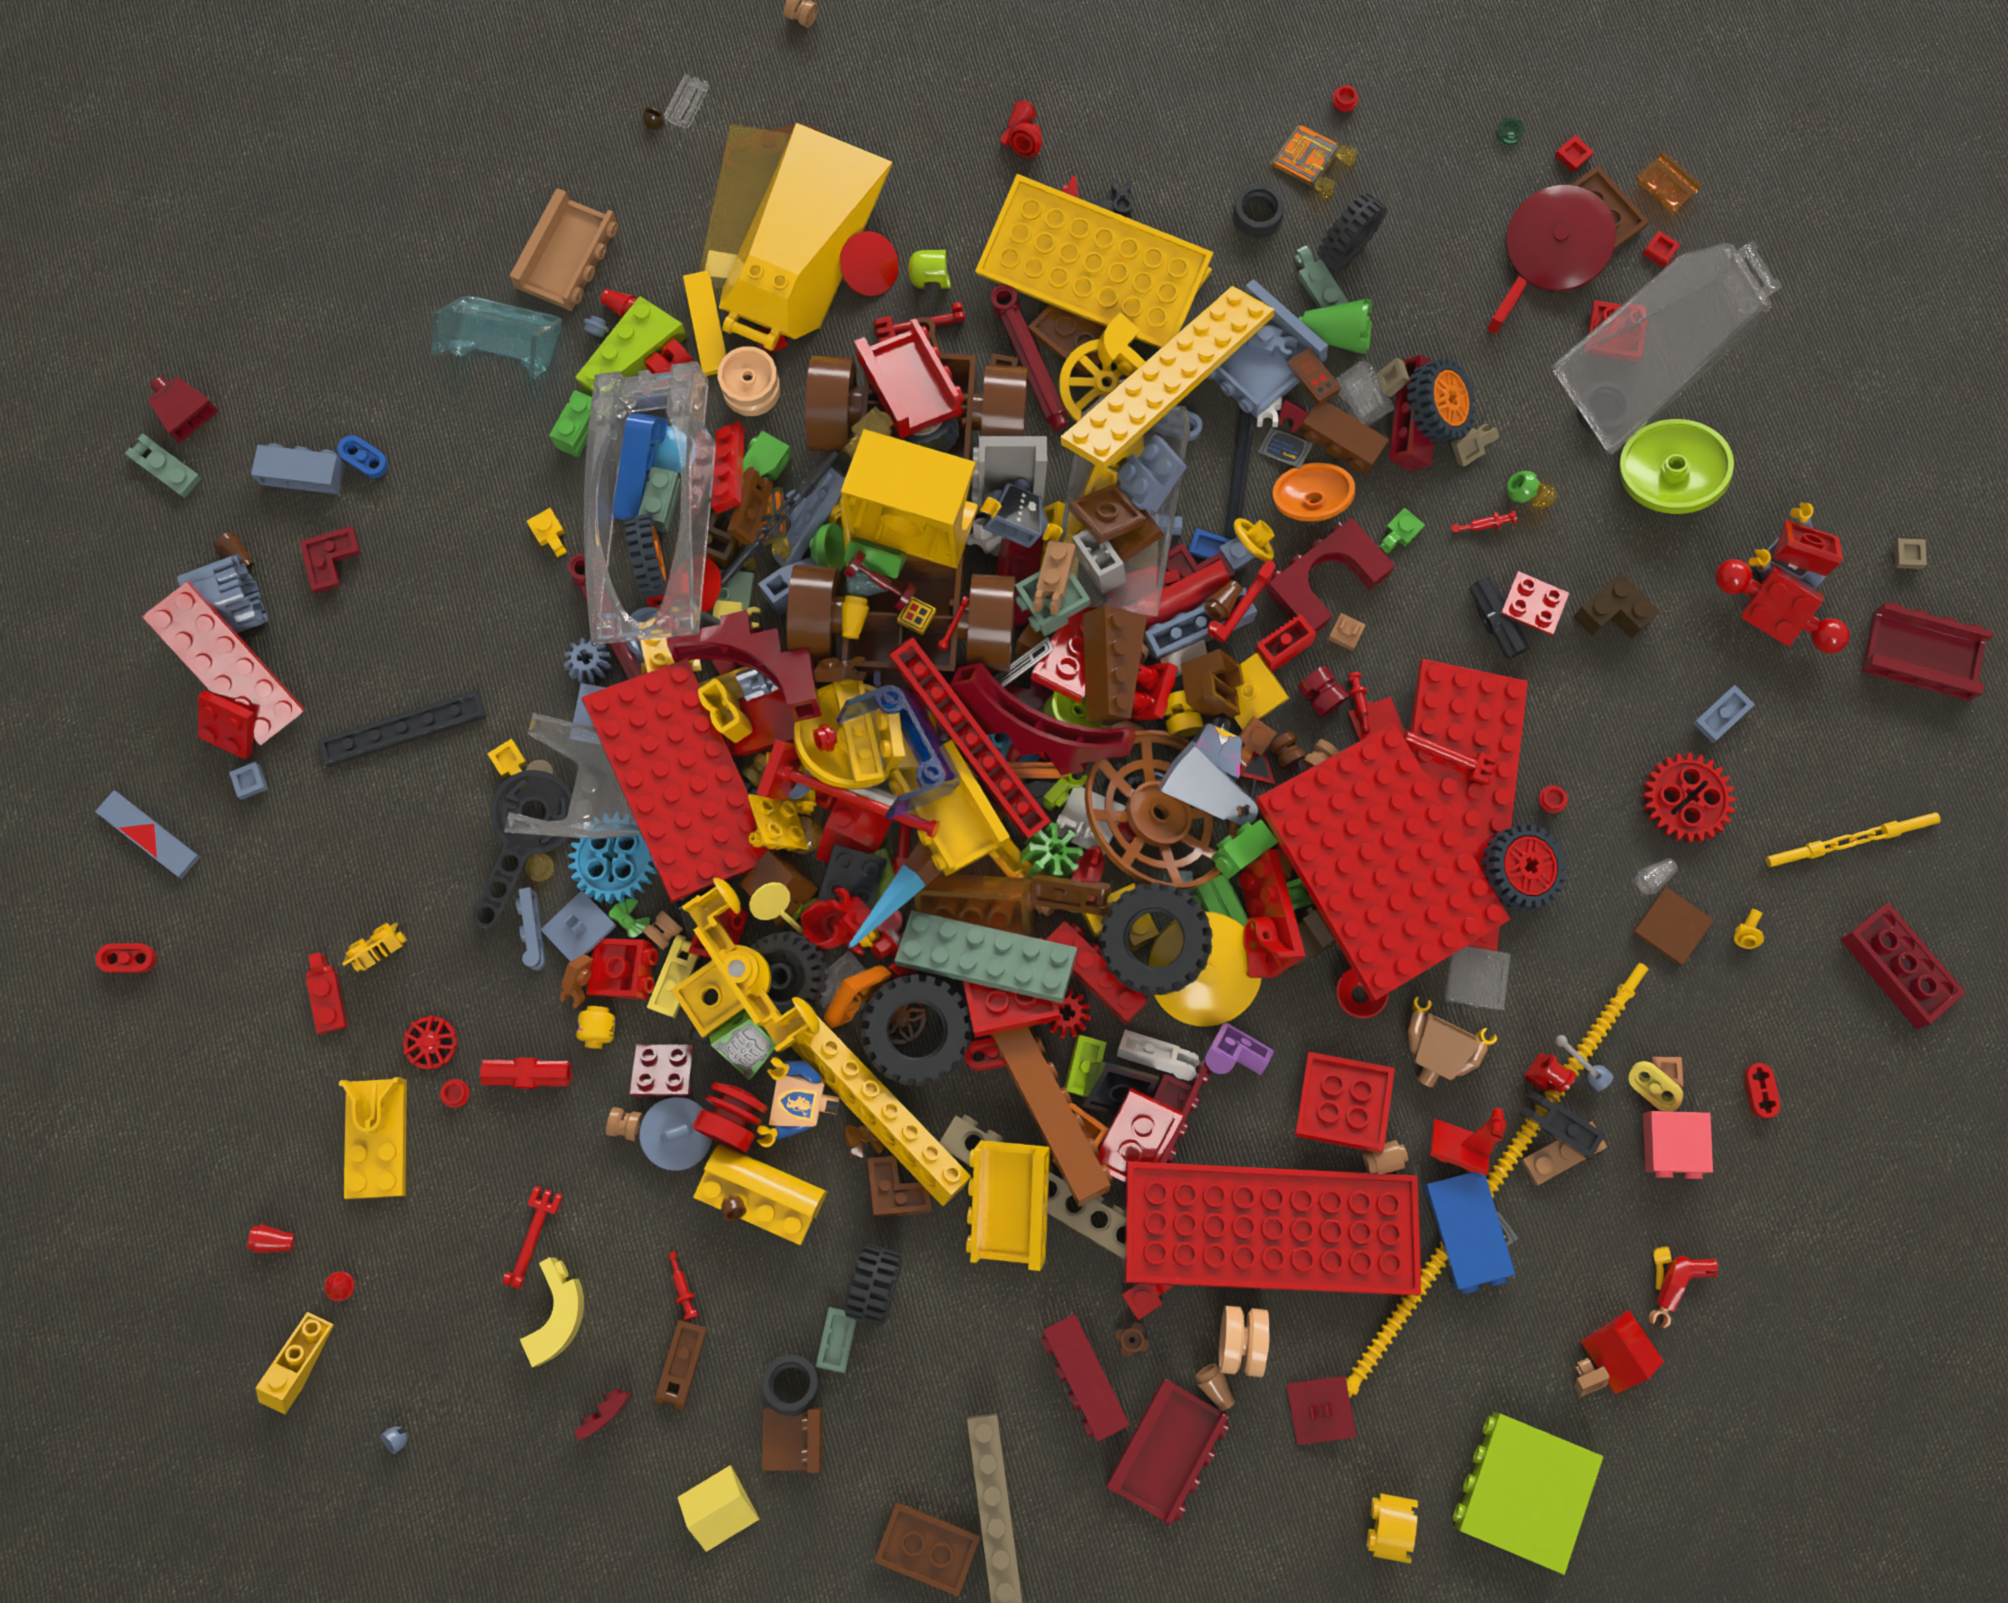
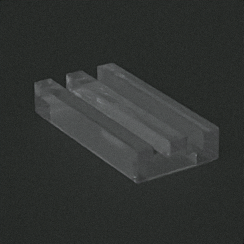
M685 73L663 115L664 120L688 129L709 89V83L705 80L700 82L697 77L692 79L689 74ZM699 88L684 120H680L685 109L688 107L690 103V99L695 89Z

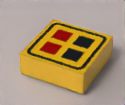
M912 597L902 610L897 622L923 635L936 613V608Z

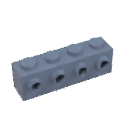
M1245 587L1242 588L1243 591L1239 595L1231 613L1247 592ZM1206 602L1189 613H1180L1173 617L1171 621L1164 624L1158 623L1147 629L1143 642L1148 647L1154 664H1160L1161 658L1201 640H1204L1205 643L1213 640L1207 634L1209 623L1213 619L1204 610ZM1253 603L1234 630L1254 621L1257 610ZM1223 618L1222 621H1218V622L1223 625L1228 618H1226V619Z

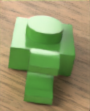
M1404 508L1387 525L1385 530L1389 535L1382 541L1379 548L1387 555L1399 542L1406 547L1420 533L1425 524Z

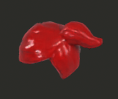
M818 900L800 915L804 936L809 938L808 942H814L818 946L817 948L829 950L844 944L853 953L860 956L865 953L859 942L854 947L848 948L854 936L837 920L840 912L830 909L826 901Z

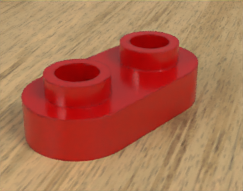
M142 943L106 944L98 950L95 960L97 966L102 971L108 973H146L155 966L157 955L152 947ZM145 954L146 960L140 964V957ZM115 955H117V956H118L117 962L114 963V964H112V962H111L112 957L115 956Z
M994 1038L971 1042L969 1049L967 1048L964 1055L967 1066L974 1071L1006 1067L1005 1064L1007 1062L1001 1058L995 1046L996 1041ZM976 1053L984 1055L982 1061H976L973 1057Z

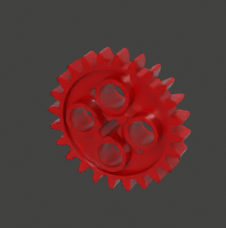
M1680 753L1673 757V761L1667 757L1663 760V765L1658 763L1653 767L1655 772L1651 771L1647 775L1650 781L1644 783L1642 787L1649 792L1644 793L1641 798L1649 800V803L1642 808L1652 812L1647 820L1656 819L1658 821L1654 827L1655 830L1660 827L1665 828L1664 837L1674 833L1675 842L1684 836L1686 844L1692 842L1693 838H1695L1697 843L1704 841V836L1708 840L1715 836L1714 832L1720 833L1724 830L1722 824L1727 825L1731 822L1727 815L1734 813L1735 809L1728 805L1734 803L1736 798L1729 796L1728 793L1733 791L1735 787L1726 786L1725 783L1730 779V776L1721 777L1720 773L1723 767L1714 770L1712 768L1714 760H1710L1705 764L1703 763V755L1693 760L1692 753L1685 755L1683 760ZM1684 774L1692 777L1693 785L1688 784L1684 780ZM1702 782L1706 783V786L1689 803L1684 805L1675 815L1671 814V810L1683 801L1689 793L1695 790ZM1664 791L1669 792L1673 796V803L1668 802L1664 798ZM1704 794L1712 797L1713 805L1706 803ZM1684 812H1688L1693 816V823L1686 821Z

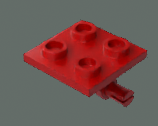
M1500 1108L1493 1109V1112H1491L1492 1117L1474 1133L1434 1119L1430 1156L1436 1157L1439 1161L1463 1167L1471 1173L1487 1176L1490 1153L1496 1141L1502 1140L1503 1132L1506 1130L1504 1111Z

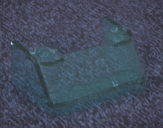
M460 297L433 312L431 354L438 355L448 349L455 355H467V352L478 349L522 360V365L529 371L528 377L534 379L549 368L561 332L562 319L554 315L477 297Z

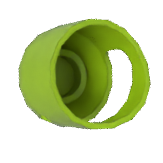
M919 250L912 254L909 260L908 272L910 281L916 288L924 289L926 282H938L941 285V289L951 288L947 272L946 250Z

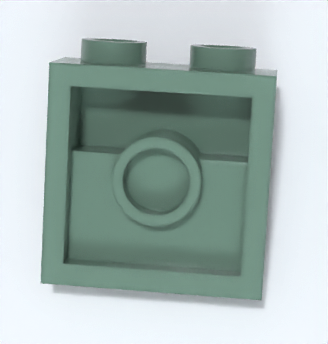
M1041 571L1015 585L1018 593L1015 600L1022 612L1028 610L1031 615L1028 618L1030 625L1035 632L1041 630L1044 637L1069 623L1067 618L1092 605L1090 598L1072 571L1065 598H1062L1058 615L1050 613L1051 596H1045L1044 605L1040 613L1033 611V602Z

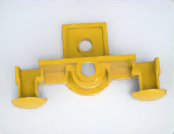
M714 878L713 882L716 887L703 896H696L682 906L683 910L689 912L698 927L694 929V932L713 959L671 989L701 1037L705 1038L746 1009L755 1025L763 1026L776 1044L774 1048L778 1052H782L798 1041L796 1036L809 1027L815 1034H818L820 1024L817 1015L803 999L793 997L792 1001L795 1007L784 1015L780 1014L768 996L771 985V972L767 961L759 952L746 946L735 945L717 919V916L729 908L736 914H739L741 906L738 896L732 887L724 880ZM709 989H715L718 992V1000L713 1005L706 1004L704 1000V995Z

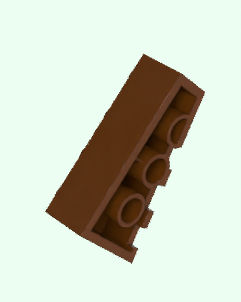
M1107 605L1083 614L1087 722L1111 726L1131 719L1147 615Z

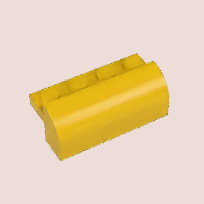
M719 1144L704 1168V1175L693 1198L721 1210V1203L724 1198L729 1200V1195H737L741 1197L747 1210L746 1214L740 1219L798 1245H802L813 1218L816 1219L828 1191Z

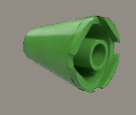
M1371 299L1305 311L1304 316L1299 317V320L1327 345L1360 354H1367V349L1369 350L1372 321H1370L1368 313H1372Z

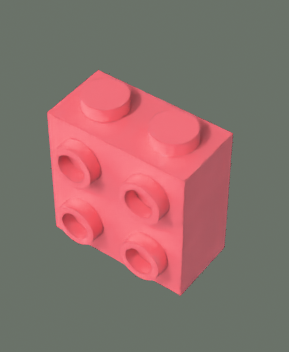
M1665 1111L1643 1113L1645 1172H1655V1178H1674L1673 1173H1684L1685 1179H1703V1174L1713 1172L1710 1113Z

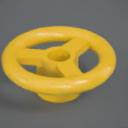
M1236 519L1233 524L1234 531L1246 549L1261 561H1272L1274 551L1269 541L1274 537V533L1271 528L1262 520L1253 525L1246 519Z

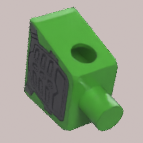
M746 1009L709 1034L711 1046L748 1080L755 1075L773 1052L774 1047H776L763 1026L755 1025Z

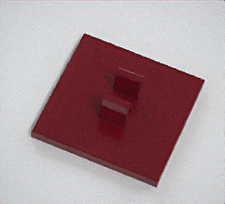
M1346 1375L1287 1384L1297 1445L1357 1437Z

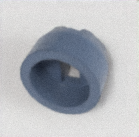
M397 1426L389 1428L381 1434L384 1445L393 1454L400 1451L408 1440L407 1433H402L403 1428Z

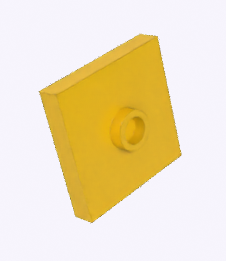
M1255 653L1241 663L1244 684L1235 687L1241 714L1234 718L1242 730L1252 716L1260 720L1290 699L1259 653Z

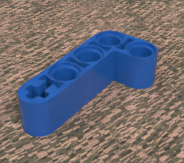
M634 413L628 416L625 424L613 505V517L615 519L625 521L627 518L638 516L647 482L650 481L648 478L650 470L654 466L657 443L663 442L667 433L668 424L666 418L643 413Z

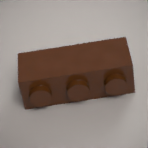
M1328 401L1323 402L1319 406L1316 404L1304 420L1300 431L1307 441L1313 444L1317 443L1325 448L1332 457L1343 459L1349 463L1353 470L1364 472L1367 475L1385 451L1389 442L1388 438Z

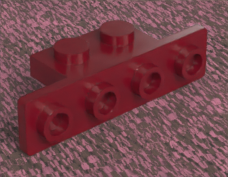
M1042 535L1030 548L1002 538L996 575L1015 576L1016 585L1039 572L1044 543ZM1015 587V597H1016V596H1018V593H1017V590H1016V587ZM1014 599L1013 627L1027 626L1029 624L1028 618L1031 615L1028 610L1022 612Z
M1205 1059L1200 1060L1196 1068V1076L1190 1084L1182 1082L1166 1073H1163L1152 1098L1182 1112L1183 1117L1158 1163H1171L1177 1150L1173 1148L1178 1137H1183L1188 1126V1122L1185 1120L1189 1110L1193 1112L1200 1099L1197 1092L1201 1084L1205 1085L1211 1075L1212 1070L1208 1068Z

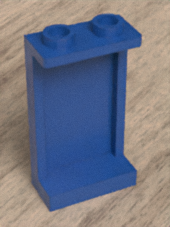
M1470 1172L1421 1185L1424 1196L1429 1197L1454 1283H1451L1454 1290L1461 1289L1462 1293L1466 1294L1480 1290L1479 1284L1490 1282L1491 1286L1507 1283V1277L1515 1275V1271L1486 1176Z

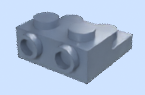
M1153 435L1141 455L1138 457L1131 454L1116 476L1120 480L1118 487L1124 493L1133 496L1131 502L1135 507L1141 510L1147 508L1157 512L1187 466L1162 437Z

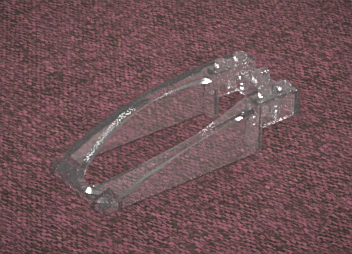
M697 361L672 364L670 372L652 374L649 370H643L638 372L639 376L624 378L620 371L595 374L588 428L584 484L585 575L591 642L594 645L699 634L716 443L704 426L709 380ZM667 408L666 412L676 439L681 467L679 530L663 601L655 616L651 620L642 623L635 621L626 613L608 572L614 518L613 505L625 424L630 412Z

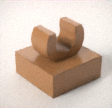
M1341 613L1328 640L1353 651L1366 624Z
M1588 1358L1577 1362L1578 1366L1575 1369L1579 1378H1577L1574 1387L1580 1398L1608 1385L1610 1376L1605 1367L1594 1371Z

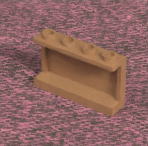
M557 188L510 274L515 288L572 311L575 304L580 303L583 297V289L587 282L593 279L595 267L599 259L602 260L604 258L610 238H613L618 231V222L614 212L608 210L606 214L571 201L566 191Z

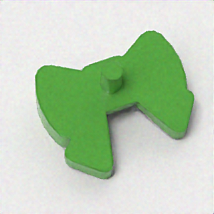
M626 899L624 903L616 904L608 915L609 919L619 922L627 931L629 939H636L641 936L643 930L650 923L649 917L635 920L630 915L638 903L636 899Z

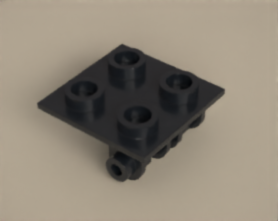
M834 844L818 899L826 902L827 900L834 899L839 902V896L834 890L835 888H844L849 892L850 898L858 897L872 911L888 859Z

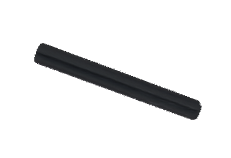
M1246 413L1241 415L1226 518L1224 537L1229 539L1237 537L1233 524L1236 519L1242 518L1255 417L1252 414Z

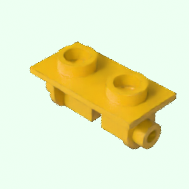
M1009 838L1004 846L989 853V855L1017 887L1028 877L1026 872L1033 864L1030 861L1020 862L1021 850Z

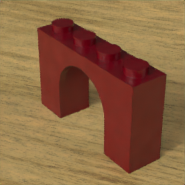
M1353 518L1345 523L1343 521L1337 523L1330 530L1331 534L1325 539L1320 537L1314 541L1309 547L1311 550L1305 555L1301 553L1296 555L1289 562L1290 566L1282 572L1279 569L1273 573L1266 589V593L1291 621L1293 617L1297 618V615L1301 614L1316 633L1329 624L1333 615L1316 597L1309 586L1308 574L1312 568L1323 562L1344 564L1371 591L1390 576L1395 567L1391 560Z

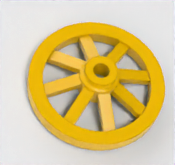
M1099 339L1089 341L1076 348L1067 358L1060 372V399L1065 410L1076 422L1085 416L1081 410L1095 397L1100 398V403L1124 382L1119 381V377L1123 374L1118 368L1115 371H1111V365L1106 369L1102 364V370H1100L1086 356L1088 353L1098 351ZM1079 361L1094 377H1070L1073 366ZM1103 379H1106L1110 382L1109 387L1103 386ZM1069 386L1091 387V391L1075 404L1072 400Z

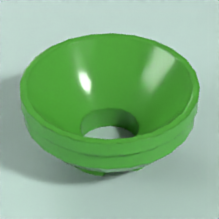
M836 523L824 524L816 532L814 538H811V558L818 566L838 567L839 572L845 566L843 530Z

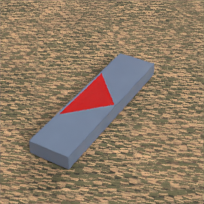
M115 790L95 811L181 879L200 858L198 854Z

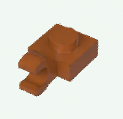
M1252 716L1238 736L1243 743L1241 746L1240 762L1242 767L1246 766L1254 751L1262 755L1277 734V732L1254 716Z
M585 954L568 963L561 988L564 990L560 994V1000L565 1001L571 995L574 998L573 1008L583 1004L585 994L581 986H584L589 981L592 974L590 968L593 959Z

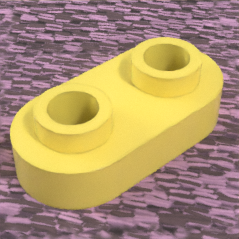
M1642 1061L1636 1063L1631 1068L1629 1073L1630 1085L1656 1108L1665 1112H1673L1680 1107L1683 1099L1682 1089L1654 1064ZM1647 1072L1650 1077L1643 1078L1640 1073ZM1670 1091L1673 1097H1666L1663 1092Z

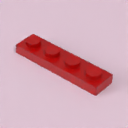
M739 421L716 430L711 507L717 514L741 505L745 428Z

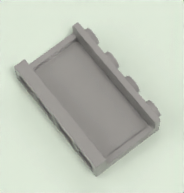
M979 436V447H973V461L976 463V468L972 477V503L978 504L977 514H983L980 511L982 499L994 490H1002L1006 484L1013 485L1016 479H1025L1029 482V492L1040 496L1043 508L1047 470V436Z

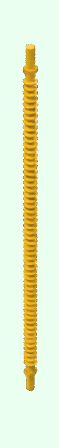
M1638 963L1626 982L1619 985L1615 998L1609 999L1611 1004L1605 1005L1606 1011H1601V1018L1595 1019L1597 1024L1591 1025L1592 1031L1586 1032L1588 1037L1582 1038V1045H1577V1052L1587 1062V1057L1593 1056L1592 1050L1598 1049L1596 1044L1602 1043L1601 1037L1607 1036L1606 1030H1611L1610 1024L1616 1023L1615 1017L1621 1016L1619 1011L1625 1010L1624 1004L1635 995V988L1649 970L1644 964ZM1574 1057L1568 1058L1569 1064H1564L1563 1067L1573 1070L1576 1073V1077L1579 1076L1578 1070H1583L1584 1066ZM1544 1092L1545 1098L1552 1103H1560L1559 1097L1565 1096L1564 1092ZM1535 1105L1537 1109L1535 1113L1544 1117L1548 1110ZM1526 1119L1527 1124L1521 1125L1522 1131L1516 1132L1518 1137L1516 1139L1512 1138L1513 1144L1507 1145L1508 1152H1502L1503 1159H1497L1499 1164L1498 1166H1493L1494 1172H1488L1489 1179L1487 1183L1492 1198H1494L1493 1192L1499 1191L1497 1186L1504 1184L1502 1179L1509 1177L1507 1172L1513 1171L1512 1164H1518L1517 1157H1523L1521 1152L1528 1149L1526 1144L1532 1143L1531 1137L1537 1136L1536 1130H1541L1538 1128L1539 1125ZM1440 1241L1441 1248H1435L1436 1255H1430L1431 1262L1425 1263L1427 1268L1421 1269V1295H1427L1425 1290L1432 1287L1430 1282L1437 1280L1435 1275L1441 1274V1267H1446L1445 1261L1447 1257L1442 1241ZM1421 1295L1401 1297L1403 1302L1396 1304L1398 1308L1396 1311H1391L1392 1318H1386L1388 1323L1381 1326L1383 1331L1376 1333L1378 1338L1372 1339L1373 1345L1367 1346L1368 1352L1362 1353L1363 1359L1361 1361L1357 1360L1358 1367H1352L1353 1373L1346 1379L1350 1398L1353 1394L1356 1395L1358 1393L1362 1380L1368 1379L1366 1374L1373 1372L1371 1367L1378 1365L1376 1360L1383 1358L1381 1355L1382 1351L1387 1352L1386 1345L1393 1343L1391 1338L1397 1337L1396 1331L1402 1330L1401 1324L1407 1323L1406 1317L1412 1316L1410 1311L1417 1309L1416 1302H1422Z

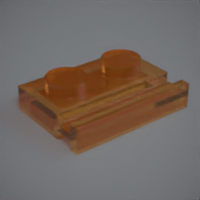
M1664 151L1640 172L1635 179L1673 214L1702 187L1701 183Z

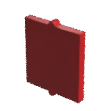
M1391 697L1374 703L1367 702L1369 714L1366 718L1371 730L1366 735L1362 734V718L1358 717L1357 710L1348 711L1359 741L1394 722L1402 736L1405 732Z

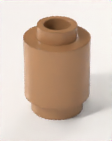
M1396 1140L1385 1143L1383 1153L1372 1151L1362 1153L1367 1172L1378 1175L1404 1169V1162L1408 1161L1405 1146L1403 1144L1399 1145Z

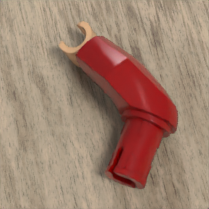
M1685 1255L1676 1257L1670 1264L1659 1291L1657 1304L1661 1307L1659 1310L1656 1309L1650 1313V1323L1654 1324L1656 1317L1662 1314L1664 1320L1661 1327H1668L1671 1323V1317L1668 1312L1669 1310L1675 1312L1689 1281L1692 1278L1718 1277V1272H1715L1718 1271L1716 1259L1690 1260Z

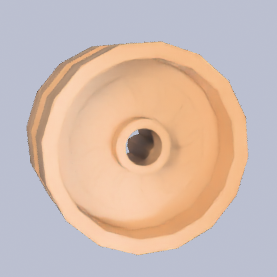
M740 347L732 350L722 359L718 367V381L726 404L734 412L743 416H758L768 412L775 406L780 396V381L773 359L765 351L756 347Z
M1225 1306L1220 1328L1219 1372L1236 1374L1240 1368L1243 1356V1369L1246 1376L1263 1377L1269 1349L1268 1311L1252 1308L1247 1314L1244 1327V1314L1241 1307Z

